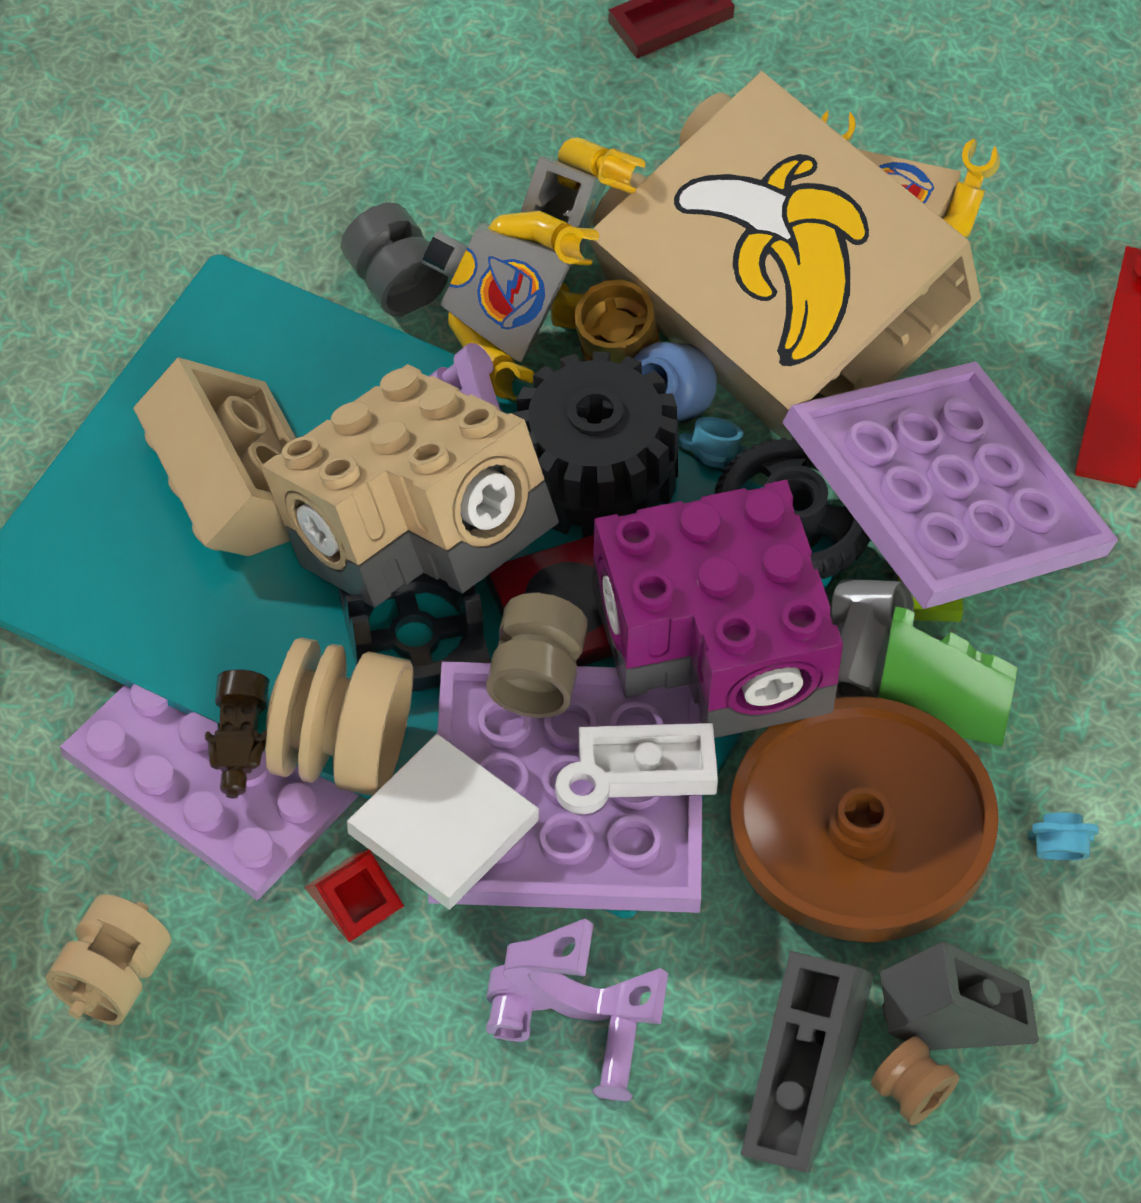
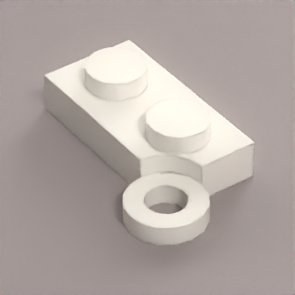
M713 723L579 727L580 762L571 763L562 768L557 775L555 785L556 797L562 807L572 813L583 815L594 813L602 808L608 797L716 795L718 778ZM586 780L593 784L595 790L589 795L580 796L573 793L570 786L575 781Z

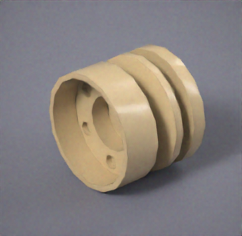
M303 637L296 639L286 655L269 702L265 749L266 768L269 773L287 777L293 773L298 764V772L302 781L312 783L320 776L329 756H333L334 782L337 788L373 796L392 778L402 748L413 688V666L411 661L368 651L362 655L351 678H347L346 653L343 646L332 644L326 648L321 657L320 646L317 640Z

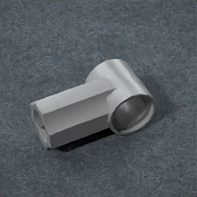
M842 579L837 584L833 594L831 614L833 625L838 627L843 642V650L835 698L862 696L877 698L882 681L895 606L914 612L913 595L903 582Z

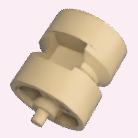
M103 894L97 896L75 930L78 941L66 943L46 974L45 979L48 987L62 1002L71 1007L68 1013L73 1018L80 1019L84 1013L108 1025H119L125 1019L142 991L143 987L139 978H148L153 974L171 945L169 932L158 919L147 912L149 907L145 903L138 901L134 904L114 895Z

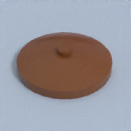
M862 696L835 698L833 713L768 727L748 749L735 775L731 792L729 826L733 850L745 877L755 891L781 915L797 925L828 937L856 942H884L906 938L929 930L950 918L971 899L980 887L989 869L998 833L999 815L994 787L986 768L970 745L957 732L939 719L913 706L882 698Z

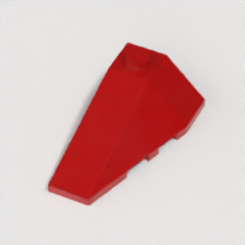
M1126 246L1074 475L1136 488L1141 481V249Z

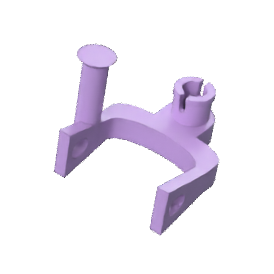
M582 919L528 941L508 945L505 965L494 967L490 973L486 997L492 1006L490 1018L486 1025V1032L494 1034L493 1037L497 1039L517 1042L528 1040L531 1033L532 1011L553 1009L562 1015L590 1021L609 1019L610 1024L600 1085L592 1090V1093L599 1098L630 1101L633 1096L627 1087L637 1022L661 1024L668 973L658 968L605 989L586 986L562 975L585 976L593 923L587 919ZM571 943H575L572 953L562 957L564 948ZM651 991L649 1000L645 1004L640 1005L642 994Z

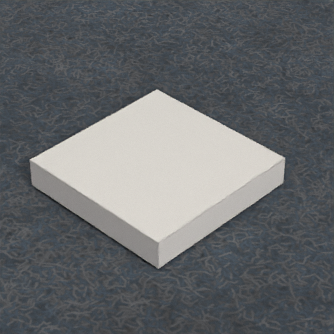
M436 734L347 820L348 834L450 910L539 821V808L447 740Z

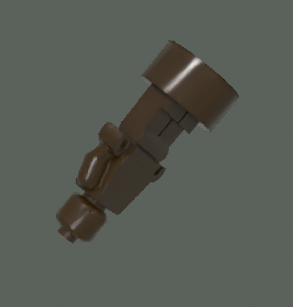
M242 669L227 670L217 676L215 703L220 708L219 731H215V735H212L210 731L205 733L211 768L221 770L220 791L226 794L227 798L236 799L246 792V774H250L252 769H256L260 765L262 753L266 747L267 731L263 730L262 734L258 733L259 714L267 708L270 681L265 675L255 671Z

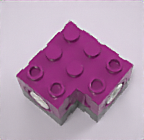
M787 480L767 483L762 488L747 491L746 488L708 495L701 497V500L683 504L682 501L640 509L630 515L618 517L616 514L595 519L592 590L625 698L646 694L647 690L661 687L670 689L689 685L694 704L698 703L700 709L701 724L713 723L714 738L833 713L843 642L837 625L832 623L830 617L831 607L818 569L814 570L811 561L812 551L799 514L795 515L792 506L793 496Z

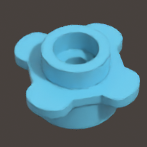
M716 417L698 419L695 422L693 434L683 433L679 435L678 445L683 449L692 451L694 453L693 457L700 459L702 463L708 466L719 467L723 470L731 460H735L738 454L747 449V447L740 446L743 438L742 429L728 420Z
M1049 813L1043 815V822L1032 825V831L1028 832V840L1036 841V856L1045 860H1083L1090 857V842L1094 841V835L1099 834V826L1083 823V816L1077 813Z

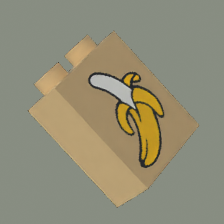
M763 71L755 76L733 98L727 93L722 92L708 97L699 104L682 128L679 138L680 147L647 178L641 173H632L630 185L637 188L635 193L629 194L611 187L600 200L594 213L593 229L599 232V240H590L606 280L622 279L636 283L644 289L653 303L658 331L672 343L691 344L701 350L713 363L717 382L780 438H787V440H791L793 436L782 422L792 405L895 381L981 299L970 241Z

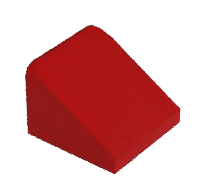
M370 849L355 853L304 887L348 942L356 939L404 907V904Z

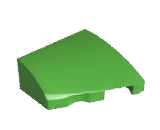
M895 606L879 698L897 701L922 710L944 722L964 739L1003 746L1018 667L995 655H988L977 651L971 646L969 641L952 632L942 640H938L912 626L915 616L914 612Z

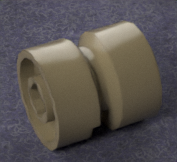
M542 593L521 594L510 599L504 609L499 629L498 648L493 653L486 681L487 693L495 703L510 712L534 718L554 717L565 712L571 703L577 677L576 660L582 654L587 633V618L581 609L570 601Z

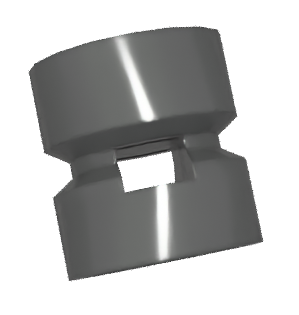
M383 203L369 208L348 225L342 236L340 248L344 257L357 275L365 280L368 290L383 311L391 316H404L430 304L440 295L448 281V276L421 263L430 242L424 239L419 226L407 210L398 203Z

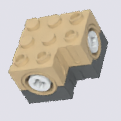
M409 364L385 375L380 382V386H375L355 401L342 405L333 412L331 420L327 419L303 437L288 442L283 447L281 454H277L261 465L283 524L286 525L285 529L300 566L350 595L362 594L363 601L373 608L392 596L391 593L404 584L407 585L423 572L435 579L440 578L446 581L449 587L463 594L559 523L546 482L543 481L545 479L525 420L512 413H503L497 406L472 394L468 396L461 393L459 388L434 376L428 377L422 374L421 370Z

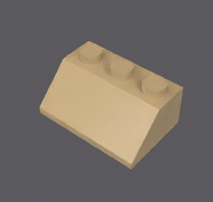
M178 357L133 409L145 430L146 442L157 453L169 476L168 483L170 488L180 498L193 523L192 530L195 536L209 549L215 551L222 550L244 556H251L290 541L285 529L286 525L283 524L261 465L277 454H281L283 447L288 442L296 439L266 382Z

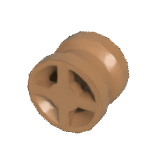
M916 1036L902 1043L884 1060L875 1072L871 1086L881 1096L893 1097L900 1104V1114L913 1126L919 1124L947 1100L958 1084L960 1076L948 1065H938L930 1058V1047L919 1036Z

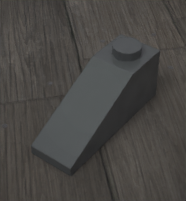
M790 951L740 1153L741 1156L810 1173L859 1039L874 973L855 966Z

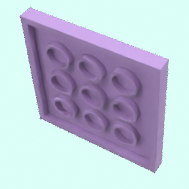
M976 361L791 406L782 422L923 609L1108 556L1118 541V538Z
M442 662L437 734L539 808V821L456 904L700 913L702 795L608 797L602 808L594 813L583 815L564 809L558 802L555 793L557 775L562 768L571 763L580 762L579 727L701 724L700 709L698 703L694 704L689 685L666 689V687L647 690L646 694L625 698L616 668L577 666V677L570 706L564 713L554 717L534 718L521 716L505 710L491 699L486 688L491 663ZM578 780L571 784L570 789L577 795L585 796L591 794L595 787L586 780ZM428 894V903L441 904Z
M135 684L132 688L124 685L60 746L62 757L257 901L359 796L351 791L338 789L336 784L321 777H318L312 783L302 781L299 776L298 766L287 777L270 774L266 768V754L263 751L260 765L256 769H252L250 774H246V792L236 799L227 798L226 794L220 791L222 772L220 769L211 768L208 756V743L205 740V733L207 731H210L212 735H215V731H219L218 724L193 712L187 715L168 706L167 699Z

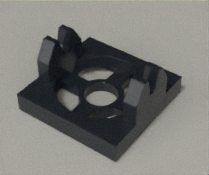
M423 572L407 585L404 584L391 593L392 596L386 600L395 599L399 615L392 620L389 628L370 631L369 618L375 608L363 601L362 594L350 595L338 588L339 600L356 666L362 655L368 651L376 653L393 649L401 657L411 660L413 666L412 692L440 687L442 662L491 663L484 638L480 594H476V585L462 594L449 587L446 581L440 578L435 579ZM430 593L439 596L452 605L459 614L435 619L429 613L419 610L415 595ZM413 622L425 624L431 629L433 636L430 641L419 647L404 645L396 636L398 630L403 625ZM462 636L458 647L449 655L439 661H432L431 654L437 649L440 640Z

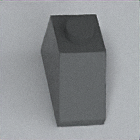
M943 941L880 972L884 997L882 1010L887 1023L888 1034L905 1041L919 1036L930 1047V1050L1024 1045L1039 1042L1029 980Z

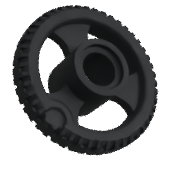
M794 437L791 440H787V438L771 439L770 443L764 441L761 444L753 445L751 449L747 448L725 467L716 483L714 494L738 490L746 481L760 472L768 477L766 484L787 480L793 496L792 506L802 510L794 512L795 515L799 514L810 548L820 540L822 534L832 538L836 543L827 549L812 553L811 561L814 570L818 569L820 577L826 579L829 576L838 574V570L842 572L852 565L854 560H857L865 551L871 539L846 506L834 507L827 505V484L814 471L819 470Z

